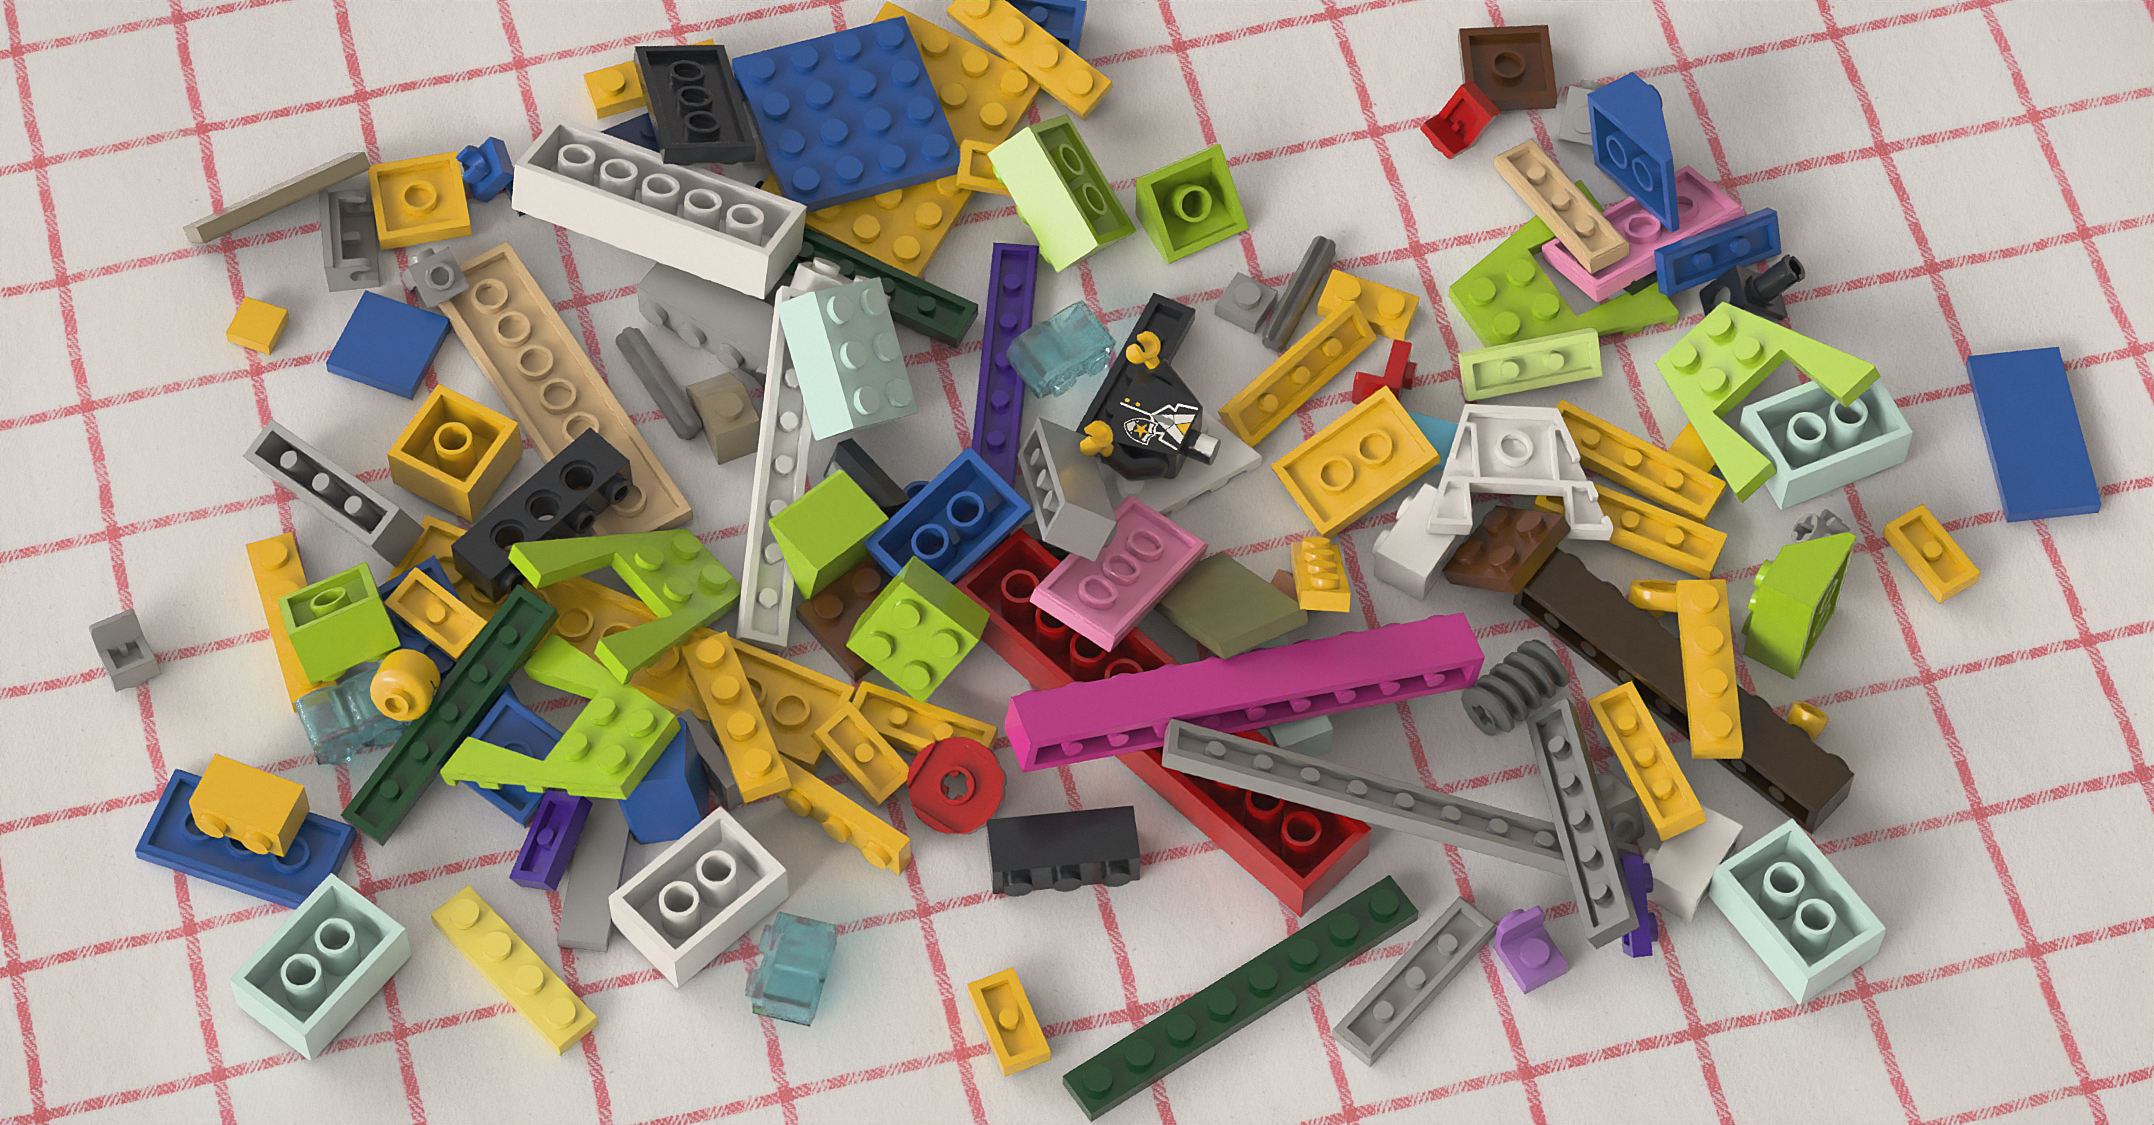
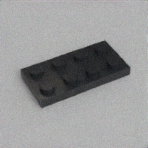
M724 45L635 46L634 65L663 164L688 166L693 163L733 165L738 162H755L756 144Z

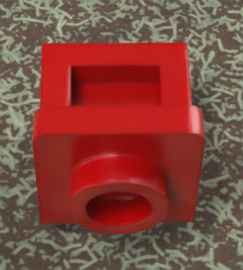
M1469 80L1458 88L1436 116L1424 122L1420 130L1430 140L1435 149L1442 152L1446 158L1453 159L1474 147L1501 111Z
M1394 339L1384 377L1356 372L1352 392L1353 404H1360L1384 386L1390 389L1400 403L1403 389L1412 390L1418 363L1410 361L1412 343Z

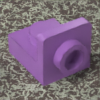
M1539 905L1527 911L1517 909L1506 915L1499 922L1493 948L1524 995L1566 974L1569 965L1543 927L1545 914Z

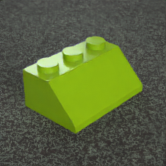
M1068 113L1026 127L987 154L993 163V172L996 178L1009 190L1016 202V210L1019 217L1026 225L1030 226L1040 243L1039 248L1042 256L1050 265L1054 266L1057 273L1080 264L1137 231Z
M1844 532L1786 545L1781 548L1774 562L1767 559L1763 562L1753 583L1757 588L1747 607L1751 612L1741 631L1742 634L1747 636L1743 655L1793 680L1796 678L1837 609L1857 538L1856 535Z

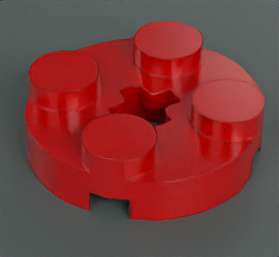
M966 737L945 738L927 745L913 760L907 776L909 797L917 817L928 827L949 835H970L987 826V820L994 819L999 813L1006 795L1007 776L996 755L985 745ZM962 772L967 776L965 785L969 790L965 796L958 794L952 800L947 796L950 788L944 782L948 776L957 778Z

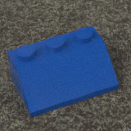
M968 447L864 544L873 559L892 579L913 556H916L954 585L1034 510L976 452Z

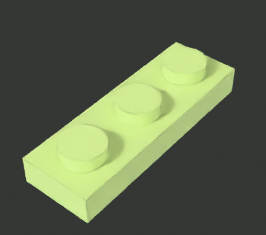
M1594 328L1458 353L1463 394L1468 402L1603 376L1598 333Z

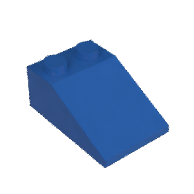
M1631 72L1587 94L1594 162L1601 171L1632 196L1650 214L1655 216L1668 230L1674 232L1680 229L1673 156L1662 111V98L1653 85L1646 84L1635 73Z

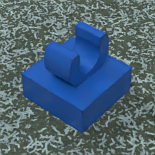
M489 137L479 148L468 145L456 156L457 161L462 163L465 172L462 175L463 179L469 183L473 197L476 200L488 203L514 179V168L503 140Z

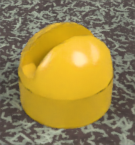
M1796 700L1788 713L1786 722L1801 727L1807 732L1812 741L1823 732L1829 717L1817 707L1804 701Z

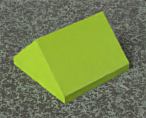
M1221 144L1212 145L1137 178L1135 215L1166 263L1170 264L1249 229Z
M838 469L771 518L768 523L803 599L810 600L829 584L871 556L864 543L889 518L845 471Z

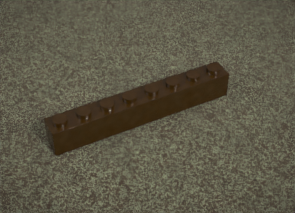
M1556 547L1518 595L1514 594L1513 605L1618 686L1632 681L1645 706L1690 741L1680 638H1676L1660 626L1659 621L1653 614L1644 609L1639 610L1626 600L1615 585L1608 581H1601L1593 575L1577 556L1565 553ZM1737 684L1743 740L1742 757L1714 760L1789 818H1793L1798 825L1812 835L1848 797L1855 774L1850 771L1842 758L1833 753L1828 754L1811 741L1805 730L1798 725L1787 723L1773 712L1767 701L1760 696L1749 694Z

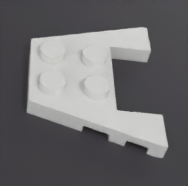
M1465 404L1426 526L1427 533L1469 535L1473 525L1470 492L1562 496L1564 499L1565 519L1571 527L1567 534V539L1609 541L1613 533V524L1609 516L1604 517L1597 502L1599 497L1593 482L1587 480L1580 466L1581 456L1558 408Z

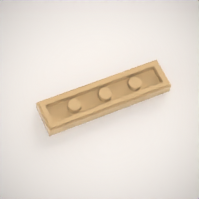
M1533 138L1494 157L1495 169L1590 274L1630 255L1629 243Z

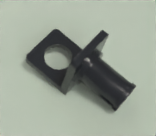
M1790 254L1785 255L1778 263L1762 274L1735 265L1700 290L1699 296L1705 317L1715 309L1714 302L1718 292L1727 287L1730 291V301L1728 304L1742 310L1749 308L1778 320H1783L1788 314L1781 293L1805 279V270L1800 261L1794 256L1790 257Z

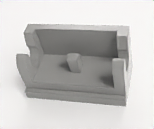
M323 190L319 192L323 259L329 292L380 287L373 204L347 205L349 203L365 202V191L346 190L328 192V190Z

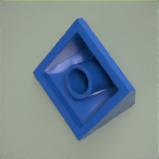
M681 717L677 719L681 726L680 731L627 800L617 799L633 839L640 845L679 840L709 815L708 776L705 773L688 724Z

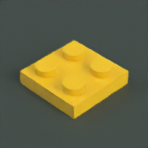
M457 151L374 164L369 167L370 170L367 171L381 250L472 235L460 164L456 159Z

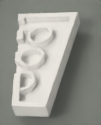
M1203 409L1200 432L1221 440L1219 451L1211 466L1187 457L1178 476L1174 479L1161 477L1131 482L1114 471L1103 482L1113 511L1129 495H1132L1163 515L1170 512L1172 515L1187 507L1188 501L1207 490L1212 493L1227 485L1229 478L1244 470L1246 473H1249L1260 467L1262 456Z

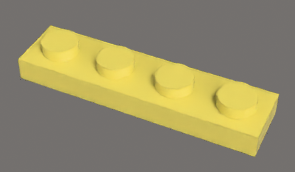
M467 885L430 914L432 924L559 1056L598 1026L597 1016L470 885Z

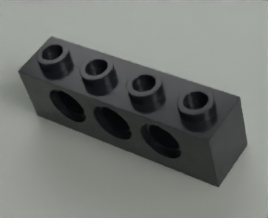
M589 427L451 545L455 570L496 604L506 594H511L518 584L523 586L527 579L509 560L508 557L511 550L503 549L519 542L568 539L576 534L585 533L594 524L596 517L611 504L616 505L620 503L629 493L633 486L630 460ZM578 486L588 487L587 489L581 491L572 490ZM542 516H554L550 520H538Z

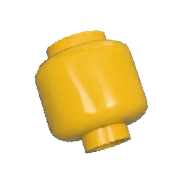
M410 649L393 651L383 659L370 685L371 699L378 710L394 720L409 722L419 719L430 708L441 685L440 672L435 663L425 654Z

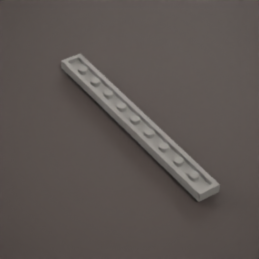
M1172 718L1166 728L1161 765L1163 767L1569 877L1555 824L1552 822ZM1615 840L1618 853L1634 852L1639 855V846Z

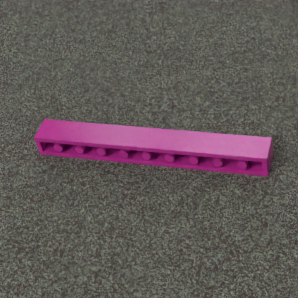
M1464 612L1447 616L1434 615L1425 620L1404 624L1390 623L1382 628L1361 632L1347 631L1338 636L1318 640L1304 639L1291 645L1275 648H1256L1248 653L1238 654L1226 660L1220 656H1212L1199 662L1178 666L1169 664L1156 670L1135 674L1121 673L1112 678L1092 682L1078 681L1070 683L1065 687L1043 691L1029 690L1020 695L1011 696L1004 727L1022 772L1026 773L1164 746L1165 731L1171 718L1230 734L1465 689L1469 686H1475L1485 656Z

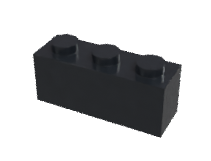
M1133 805L987 820V849L993 894L1005 893L1008 896L1018 897L1027 895L1034 890L1055 889L1060 892H1069L1085 885L1103 884L1108 887H1119L1128 884L1130 881L1140 880L1141 858Z

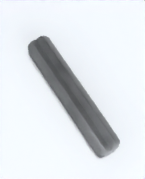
M1317 236L1312 240L1262 334V344L1266 348H1271L1276 352H1281L1286 348L1336 254V244L1332 239Z
M626 327L616 337V345L678 438H685L686 440L695 438L696 434L703 428L701 420L640 329Z

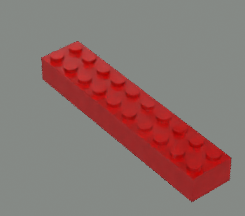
M1022 528L1014 532L954 584L957 589L990 613L980 639L1040 691L1065 687L1070 683L1078 681L1086 683L1108 679L1121 673L1135 674L1156 670L1169 664L1180 665L1136 626L1111 652H1108L1030 602L1034 589L1061 562ZM1256 729L1230 733V735L1276 747ZM1163 746L1115 755V757L1300 918L1368 856L1372 828L1364 821L1161 766Z

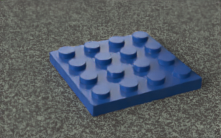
M904 16L733 58V73L783 198L807 206L806 213L957 174L960 164L959 148Z

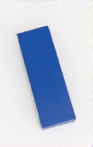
M1767 207L1655 249L1654 256L1659 293L1671 296L1716 279L1735 265L1745 268L1782 254L1777 211Z

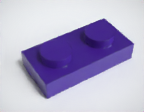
M547 790L509 878L520 887L556 891L593 803L584 796H573L564 792Z
M1634 852L1619 853L1640 926L1622 936L1623 952L1633 958L1653 956L1651 942L1658 941V925L1654 912L1648 913L1646 893L1653 892L1651 867L1649 863H1643V857Z

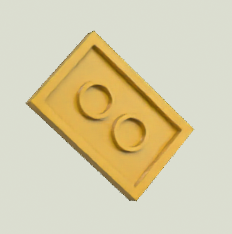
M1384 386L1270 466L1320 536L1330 539L1440 463L1441 459L1390 389Z

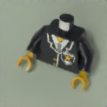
M1149 331L1137 335V340L1144 346L1145 353L1137 344H1132L1127 347L1126 357L1134 364L1145 363V371L1138 369L1109 425L1099 420L1092 422L1084 428L1086 434L1092 437L1088 436L1080 442L1081 452L1087 456H1094L1099 452L1101 463L1108 465L1131 482L1161 477L1174 479L1178 476L1187 457L1211 466L1219 451L1221 440L1200 432L1202 428L1203 406L1167 360L1162 356L1157 357L1161 347L1158 337Z

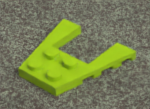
M1582 180L1575 182L1574 184L1601 213L1604 212ZM1537 215L1449 288V298L1485 348L1587 328H1594L1598 333V337L1621 332L1624 336L1642 332L1644 326L1665 322L1667 326L1678 323L1679 311L1668 296L1659 293L1657 282L1633 296L1627 292L1576 316L1533 257L1542 252L1541 246L1557 238Z
M1722 302L1662 356L1655 365L1736 497L1743 503L1777 471L1771 461L1721 420L1786 359L1845 408L1853 403L1881 376L1876 366L1867 361L1726 302Z
M689 529L519 542L513 544L508 557L536 589L611 565L659 618L658 620L601 638L597 643L594 654L622 685L629 683L634 673L644 667L647 670L660 661L662 654L674 645L678 648L687 642L691 633L702 626L705 629L740 604L742 586Z
M551 632L523 666L529 679L592 700L544 761L468 736L440 770V773L445 783L450 786H457L460 780L476 781L480 788L501 789L503 784L524 785L527 792L545 793L549 787L563 788L567 790L569 795L627 800L680 731L681 726L673 713L630 684L622 685L608 669Z

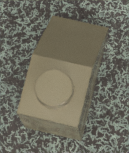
M727 372L686 386L687 395L695 413L702 422V429L718 465L758 452L760 420L744 384L738 378Z

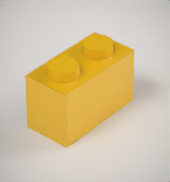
M216 753L189 800L195 825L207 835L215 838H222L225 835L241 841L246 848L255 853L265 855L271 852L281 857H285L310 810L303 785Z

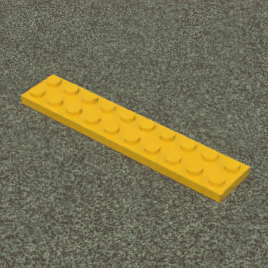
M426 514L420 524L425 531L397 568L394 567L386 582L435 555L462 603L489 623L510 594H506L494 604L455 570L451 545L463 536L467 530ZM505 547L503 550H511V548ZM581 576L536 589L526 579L522 586L556 608L560 615L528 658H531L552 632L608 669L594 654L599 639L659 619L643 601ZM702 626L691 633L689 640L677 648L674 645L665 651L660 661L647 670L643 667L634 673L632 680L628 684L675 716L690 709L699 722L706 720L711 725L684 661L681 647L714 636L720 632L707 627L705 629ZM729 636L778 752L807 772L815 774L826 752L811 735L847 702H853L856 695V687Z

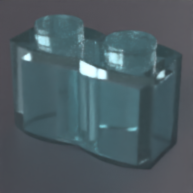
M1081 300L1061 310L1049 320L1041 322L1019 335L1012 341L1004 357L1038 399L1051 393L1054 397H1058L1067 392L1076 383L1077 377L1088 373L1091 377L1105 369L1112 360L1109 355L1117 342L1087 304Z
M378 668L357 674L340 685L327 686L312 691L294 702L318 765L329 763L332 765L343 764L351 760L357 752L365 747L390 746L396 743L409 727L406 721H397L385 716L373 703L370 685Z
M779 911L774 924H766L764 926L759 944V953L765 955L760 968H751L745 988V996L751 997L753 1014L808 1027L811 1026L837 944V926L835 924Z

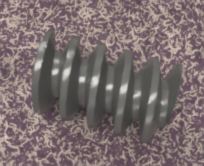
M1533 639L1532 641L1522 643L1517 647V652H1511L1504 658L1503 663H1498L1490 669L1489 675H1483L1476 681L1475 686H1469L1463 691L1461 701L1469 718L1484 734L1489 736L1496 735L1495 726L1509 733L1515 728L1512 717L1519 721L1525 720L1528 717L1526 706L1537 710L1542 706L1540 695L1548 699L1552 698L1556 694L1554 684L1564 688L1570 683V678L1556 653L1544 642Z

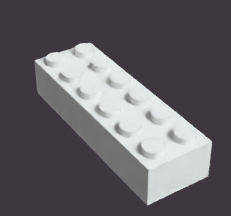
M556 116L515 164L511 208L529 214L534 218L551 222L573 230L578 234L587 235L614 245L617 248L631 251L656 260L661 264L678 268L697 275L702 279L714 281L764 300L802 249L807 206L694 165L663 164L660 153Z

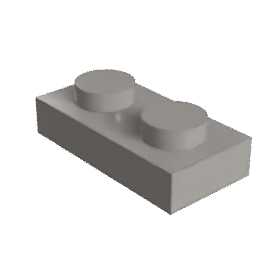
M690 709L677 715V719L681 717L687 722L705 773H707L709 786L726 809L731 811L744 803L724 753L718 747L720 744L713 727L706 720L699 722Z

